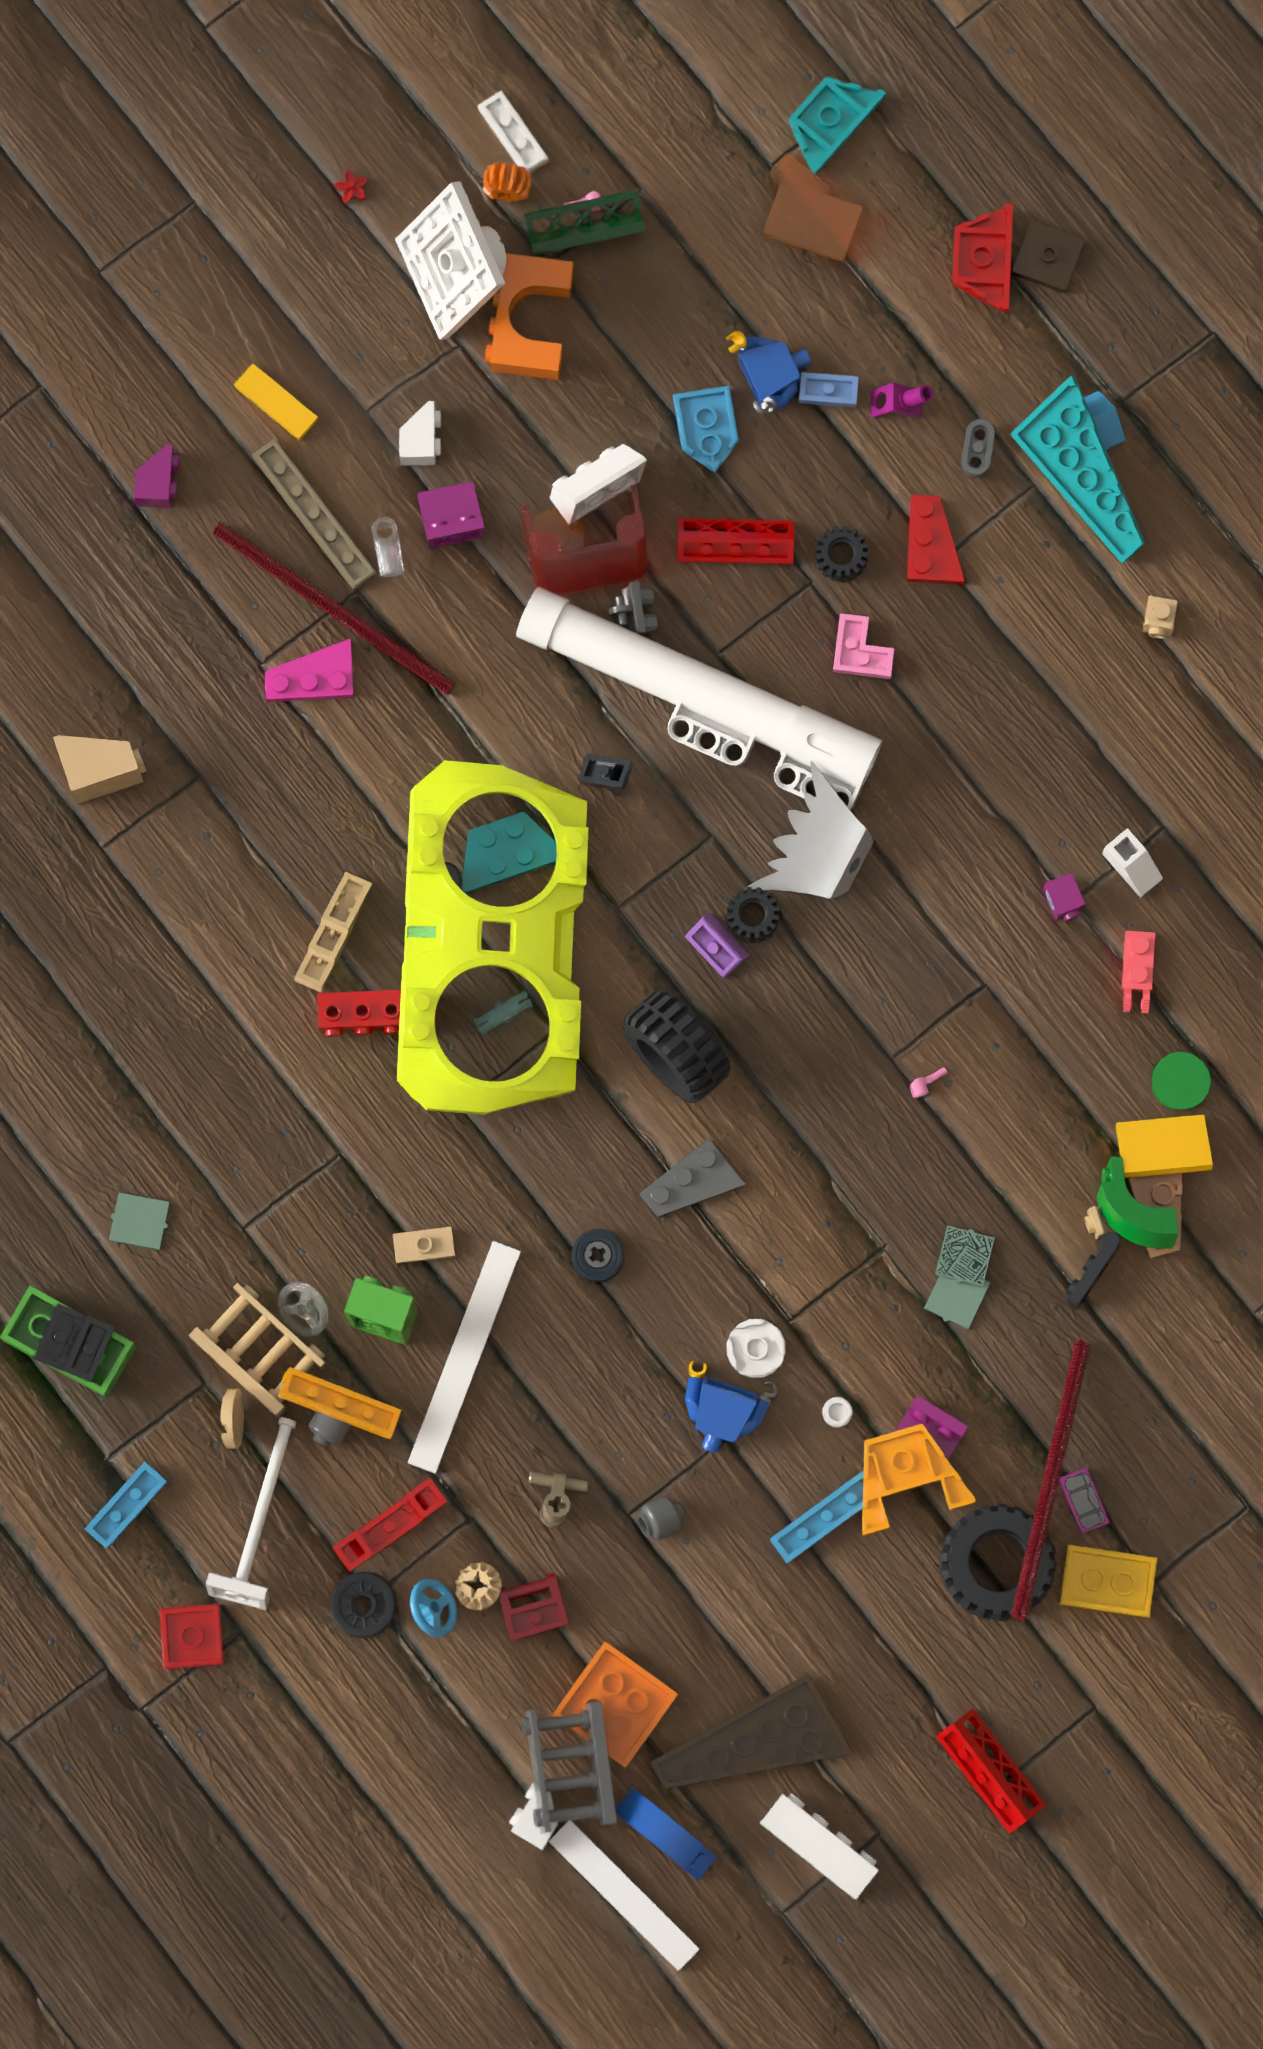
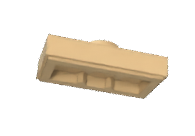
M452 1227L393 1234L396 1264L455 1257Z

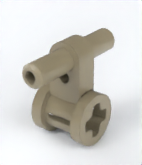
M530 1472L528 1482L531 1484L551 1487V1491L545 1497L539 1514L543 1524L551 1528L561 1526L565 1522L570 1510V1500L564 1494V1489L586 1493L589 1486L588 1481L568 1478L566 1474L556 1472L553 1475ZM553 1507L557 1508V1512H553Z

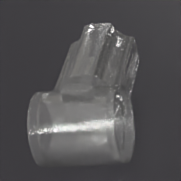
M389 517L378 518L372 525V535L380 578H392L405 574L396 522ZM383 527H389L393 530V534L385 539L377 535L378 531Z

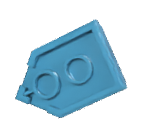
M723 386L673 394L682 451L716 473L739 442L730 387Z

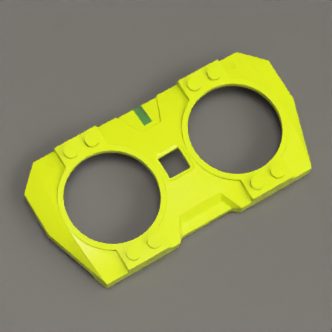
M444 760L415 785L410 792L405 897L406 927L401 980L397 1081L413 1099L428 1111L485 1115L547 1098L570 1094L576 1087V1063L579 1059L581 1001L579 1000L580 988L571 981L574 911L583 902L587 877V801L503 765ZM491 793H503L519 797L537 808L549 823L556 841V865L549 883L533 899L509 907L490 906L469 897L451 878L443 856L445 829L454 812L464 803L475 797ZM482 922L510 924L509 952L481 949ZM495 966L518 973L537 989L546 1005L549 1016V1037L545 1050L530 1070L516 1078L498 1082L473 1078L460 1071L448 1060L437 1040L435 1011L438 1000L443 990L455 977L473 968Z

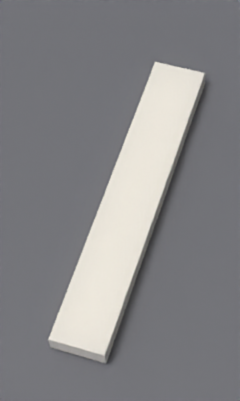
M571 1820L549 1840V1843L678 1971L699 1950Z

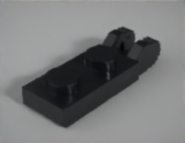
M1109 1231V1233L1106 1232L1104 1238H1101L1099 1241V1253L1097 1256L1092 1254L1083 1266V1270L1086 1271L1080 1281L1075 1278L1066 1292L1069 1295L1068 1305L1076 1310L1080 1308L1117 1253L1116 1250H1119V1235Z

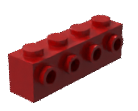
M401 990L317 993L318 1028L320 1033H325L326 1037H341L343 1032H355L356 1036H370L372 1031H384L386 1035H399ZM436 1007V1011H435V1029H438V1027H437V1007Z

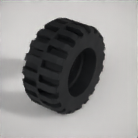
M665 990L654 991L625 1016L622 1029L626 1033L625 1036L631 1043L633 1050L639 1055L642 1062L647 1065L654 1076L683 1101H688V1103L700 1102L728 1077L731 1065L723 1047L719 1045V1041L712 1035L709 1028L701 1022L698 1016L673 994H669Z
M1007 1504L985 1505L964 1515L950 1530L940 1555V1571L943 1575V1583L946 1590L950 1592L954 1602L957 1605H961L967 1613L977 1615L981 1619L988 1621H1007L1013 1618L1011 1616L1012 1607L1014 1606L1013 1603H1015L1014 1599L1017 1596L1016 1592L1019 1584L1004 1591H994L985 1588L972 1574L970 1556L974 1546L981 1539L995 1534L1011 1537L1019 1543L1026 1554L1025 1551H1027L1026 1547L1029 1544V1534L1031 1533L1030 1530H1032L1031 1526L1034 1515L1030 1516L1024 1512V1509L1009 1507ZM1049 1532L1046 1534L1047 1537H1045L1046 1541L1044 1542L1046 1544H1043L1045 1548H1043V1555L1040 1558L1042 1561L1039 1562L1041 1565L1038 1566L1040 1569H1038V1576L1035 1579L1037 1582L1034 1583L1036 1586H1034V1593H1032L1034 1596L1031 1597L1033 1600H1031L1030 1610L1044 1599L1055 1579L1054 1573L1057 1569V1560H1055L1056 1550L1054 1543H1051L1049 1538Z

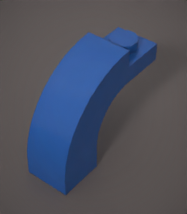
M634 1788L628 1792L615 1809V1813L657 1846L696 1880L702 1877L717 1858L701 1842Z

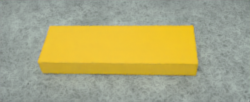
M252 364L234 384L237 390L299 441L318 421V417L255 364Z

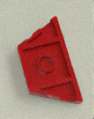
M1007 204L1003 209L991 214L986 213L978 216L974 221H966L955 226L952 285L1003 313H1008L1013 204Z

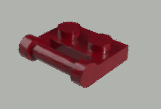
M555 1572L547 1574V1578L509 1589H506V1587L501 1588L499 1599L511 1641L569 1625ZM546 1590L551 1592L552 1598L514 1609L511 1608V1600Z

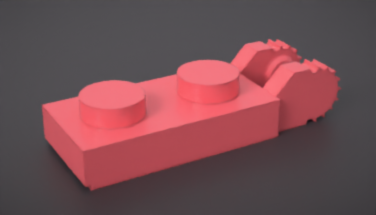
M1125 932L1122 990H1124L1123 1012H1130L1132 1008V991L1142 992L1140 1002L1141 1013L1148 1014L1155 947V933Z

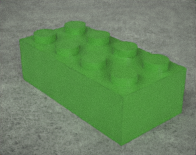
M364 1276L363 1280L356 1278L344 1310L350 1326L407 1346L418 1315V1309L414 1298L410 1295V1291L398 1286H393L392 1290L385 1288L381 1285L382 1282L369 1276Z
M29 1285L0 1338L5 1343L33 1357L56 1304L68 1306ZM112 1332L91 1382L56 1368L53 1369L108 1398L137 1346L132 1341Z

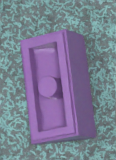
M712 914L703 916L684 936L724 979L749 957L748 952Z

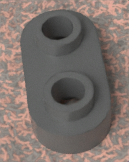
M984 419L972 421L965 433L961 467L966 475L974 478L985 475L989 470L995 431L992 424ZM976 433H982L984 434L985 438L983 440H977L974 435ZM978 460L981 465L975 468L971 466L970 462Z

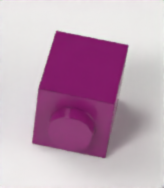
M1072 873L1044 884L1043 892L1056 921L1063 918L1067 922L1081 916L1080 911H1083L1085 902Z

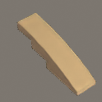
M345 872L308 946V952L295 975L296 982L322 992L372 887L371 882Z

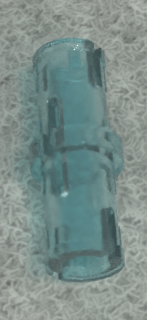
M523 990L504 1003L498 1002L495 1004V1008L474 1018L473 1021L476 1027L488 1022L479 1027L480 1034L483 1036L504 1022L508 1024L511 1022L510 1018L533 1007L530 999L518 1004L527 998L526 992Z

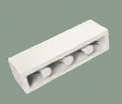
M782 1794L760 1824L853 1899H857L878 1872V1869L874 1867L876 1861L863 1850L860 1854L852 1850L850 1846L853 1842L839 1831L834 1835L827 1830L826 1827L829 1823L814 1812L810 1816L802 1810L805 1804L793 1794H790L788 1798Z

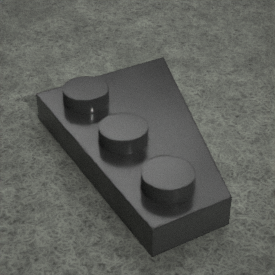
M708 1139L639 1193V1195L657 1218L709 1198L712 1199L731 1190L745 1187L746 1184Z

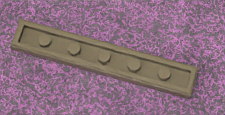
M275 438L251 455L353 591L377 575L375 569Z

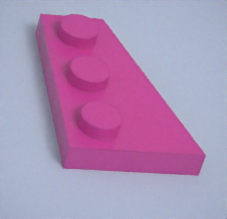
M351 638L266 670V701L353 698Z

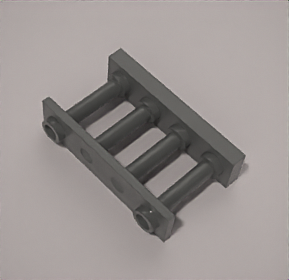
M601 1701L585 1704V1710H582L581 1714L537 1719L536 1709L526 1711V1717L522 1718L523 1735L528 1736L537 1803V1809H533V1820L535 1827H540V1834L551 1832V1822L594 1817L595 1820H599L600 1826L617 1823ZM582 1726L583 1729L587 1728L589 1740L585 1741V1744L541 1749L539 1731ZM583 1756L591 1759L593 1771H589L587 1775L544 1779L543 1761ZM582 1787L595 1789L596 1801L592 1805L548 1810L546 1792Z

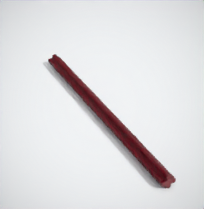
M221 521L218 523L213 533L215 537L218 536V539L221 538V541L224 540V543L227 542V545L230 544V547L233 546V549L239 550L238 552H241V555L244 554V557L247 556V559H250V561L268 571L273 577H276V579H279V581H282V583L303 595L302 597H306L305 599L312 601L311 603H314V605H317V607H320V609H323V611H326V613H329V615L350 627L349 629L359 633V636L362 635V638L365 637V640L367 639L368 642L370 641L371 644L376 645V648L379 647V650H382V652H385V654L406 666L405 668H408V670H411V672H414V674H417V676H420V678H423V680H426V682H429V684H432V686H435V688H438L447 696L450 695L456 682L453 684V680L450 682V678L447 680V676L444 678V674L441 676V672L438 674V670L435 672V668L433 670L432 666L429 668L430 664L426 666L427 662L423 664L424 660L420 661L421 658L417 659L418 656L414 657L415 654L411 655L412 652L408 653L409 649L405 651L406 647L402 649L403 645L399 647L400 643L396 645L397 641L393 643L394 639L390 641L391 637L387 639L388 635L385 637V633L383 635L382 631L379 633L380 629L376 631L377 627L373 629L374 625L370 627L371 623L367 625L368 621L364 623L365 619L361 621L362 617L358 619L359 615L355 617L356 613L352 615L353 611L349 613L350 609L347 611V607L344 609V605L341 607V603L339 605L338 601L335 603V598L332 601V597L329 599V595L327 597L326 593L323 595L324 591L320 593L321 589L317 590L318 587L314 588L315 585L311 586L312 583L308 584L309 581L305 582L306 578L302 580V576L300 579V574L297 577V572L294 575V570L291 573V568L288 571V566L285 568V564L282 566V562L279 564V560L278 562H276L277 559L273 560L274 556L270 558L271 554L267 556L268 552L264 554L265 550L261 552L262 548L258 550L259 546L255 548L256 544L253 546V542L250 544V540L248 542L247 538L244 540L245 536L241 538L242 534L238 536L239 532L235 534L236 530L232 532L233 528L229 530L230 526L226 528L227 524L223 526L224 522L220 524Z
M1076 1340L1077 1343H1074L1073 1346L1074 1350H1072L1071 1363H1069L1067 1380H1065L1066 1383L1064 1384L1060 1410H1058L1059 1414H1057V1424L1054 1427L1053 1441L1050 1444L1049 1458L1046 1461L1045 1475H1043L1041 1492H1039L1040 1495L1038 1496V1506L1035 1509L1036 1513H1034L1032 1530H1030L1031 1533L1029 1534V1544L1026 1547L1025 1561H1023L1024 1564L1022 1565L1023 1568L1019 1578L1020 1582H1018L1019 1585L1017 1586V1596H1015V1603H1013L1014 1606L1012 1607L1011 1616L1020 1621H1025L1024 1619L1029 1617L1027 1614H1029V1607H1031V1600H1033L1031 1597L1034 1596L1032 1595L1035 1589L1034 1586H1036L1034 1583L1037 1582L1035 1579H1037V1572L1040 1569L1038 1566L1041 1565L1039 1562L1042 1561L1040 1558H1042V1551L1045 1548L1043 1544H1046L1044 1541H1046L1045 1537H1047V1530H1049L1047 1527H1049V1520L1052 1517L1050 1514L1053 1513L1051 1510L1054 1509L1052 1506H1054V1499L1057 1496L1055 1493L1058 1492L1056 1489H1058V1482L1061 1479L1059 1476L1062 1475L1060 1472H1062V1465H1064L1062 1462H1065L1063 1458H1065L1066 1448H1068L1066 1445L1069 1444L1067 1441H1069L1070 1431H1072L1070 1428L1073 1427L1071 1426L1075 1417L1073 1414H1076L1074 1411H1076L1075 1407H1077L1076 1404L1079 1401L1077 1397H1080L1078 1394H1080V1387L1083 1384L1081 1381L1083 1380L1082 1377H1084L1083 1374H1085L1084 1370H1086L1084 1367H1086V1360L1089 1357L1087 1354L1090 1353L1088 1350H1090L1089 1347L1091 1345L1082 1340Z

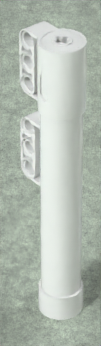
M537 587L532 594L517 628L516 637L544 650H554L676 705L667 729L670 737L677 742L733 766L745 763L755 741L779 751L781 758L774 772V781L780 788L804 799L807 785L813 780L811 773V761H813L836 793L844 792L848 795L849 803L847 807L851 810L873 768L882 744V740L803 704L800 707L572 605L568 599L542 587ZM684 720L689 725V732L684 737H678L675 734L674 727L677 722ZM711 732L716 738V743L712 748L705 749L701 745V737L703 734ZM733 744H738L743 752L741 758L737 761H732L727 756V750ZM785 768H791L796 775L795 781L790 785H785L780 780V774Z

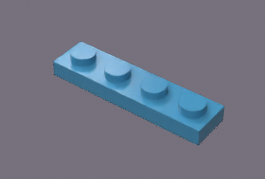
M864 1470L769 1539L787 1564L863 1509Z

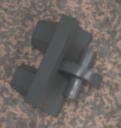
M639 581L630 582L629 587L621 590L622 596L615 598L616 606L608 610L609 616L618 618L619 626H626V629L639 635L652 633L658 628L657 617L655 614L644 615L643 606H651L653 604V589L640 587Z

